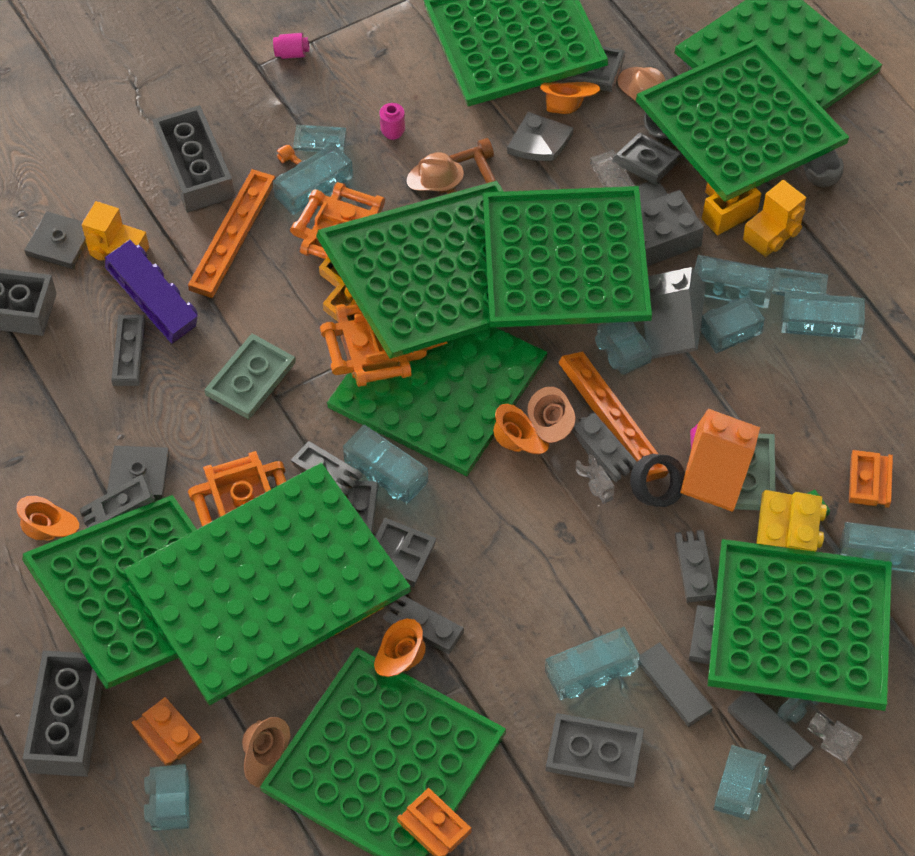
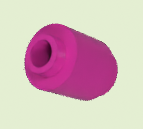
M303 33L280 34L279 37L273 38L275 57H281V59L305 57V52L310 51L309 39L304 37Z
M397 103L385 104L379 112L381 132L388 139H398L405 131L404 109Z

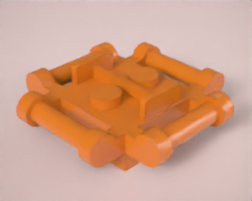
M339 182L335 184L330 197L324 195L319 190H312L309 195V202L299 220L294 222L290 228V232L294 236L304 239L300 247V253L306 256L311 254L326 259L328 255L316 237L318 230L381 213L385 204V198L378 195L373 197L346 188L345 184ZM344 197L371 206V209L367 210L343 202L341 199ZM320 206L321 208L315 217L313 228H307L306 226L314 212Z
M344 304L336 305L335 309L339 323L326 322L320 326L321 335L326 339L332 363L330 366L334 375L352 373L358 387L366 386L367 382L402 376V378L411 377L409 361L422 359L427 354L424 348L390 359L357 304L349 306ZM355 315L354 320L348 321V316ZM341 335L348 361L342 359L336 336Z
M254 451L248 453V456L214 467L211 465L204 466L203 470L207 482L191 487L188 490L190 500L194 501L203 527L212 522L205 501L207 495L212 494L219 517L271 490L267 477H274L276 486L286 482L284 475L286 470L281 461L262 465L257 452Z

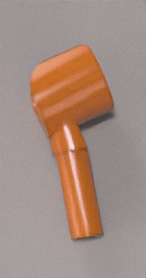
M285 145L277 150L279 153L277 158L281 163L291 160L306 172L310 169V166L295 155L290 145Z

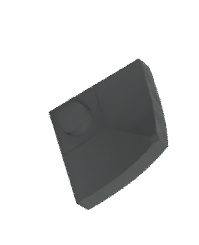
M527 112L507 147V154L531 160L553 161L560 155L571 139L573 127Z
M384 518L375 538L410 587L414 588L435 546L436 538Z

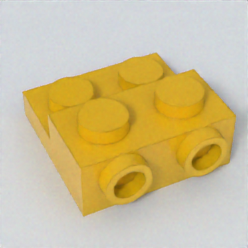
M764 490L761 497L756 544L816 552L817 548L822 547L824 532L819 531L820 521H824L827 506L822 504V496L794 492L791 495Z

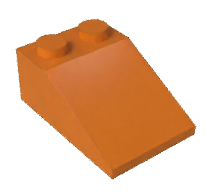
M708 409L697 425L680 493L733 512L755 451L760 427Z

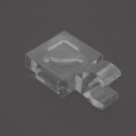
M592 454L588 455L590 466H583L577 460L576 471L579 475L590 478L588 485L592 494L595 497L598 496L603 504L613 500L614 485L602 466H598L595 456Z
M818 713L812 718L807 728L812 734L824 739L821 748L844 763L848 761L863 736L838 720L832 727L827 719Z

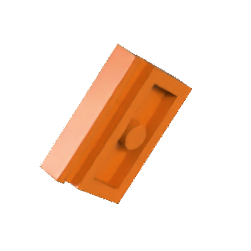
M852 451L849 503L871 506L880 504L885 505L886 508L890 507L893 455L880 456V453Z
M166 697L144 712L137 721L131 722L136 732L167 768L172 766L171 763L175 760L181 759L202 743L201 737Z
M429 788L410 804L402 815L400 814L397 817V822L433 856H446L472 833L471 827Z

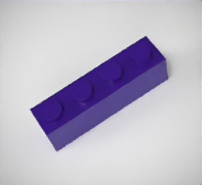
M128 240L105 257V269L171 344L196 327L198 313L195 307L190 302L186 303L182 299L176 285L167 282L160 267L156 264L152 265L147 259L146 252L140 245L136 246L131 240Z

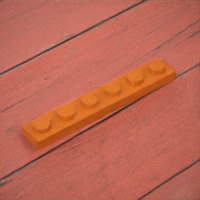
M251 169L189 281V291L210 298L214 297L275 185V176Z
M584 352L562 356L559 365L594 413L632 457L638 462L644 456L658 454ZM662 464L653 465L647 474L646 482L666 477L669 473L666 466Z

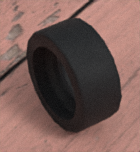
M649 454L635 463L630 479L632 492L640 502L646 505L670 506L682 496L680 491L685 471L681 463L670 455ZM656 464L666 466L670 474L669 488L660 497L651 495L646 485L647 474L650 468Z

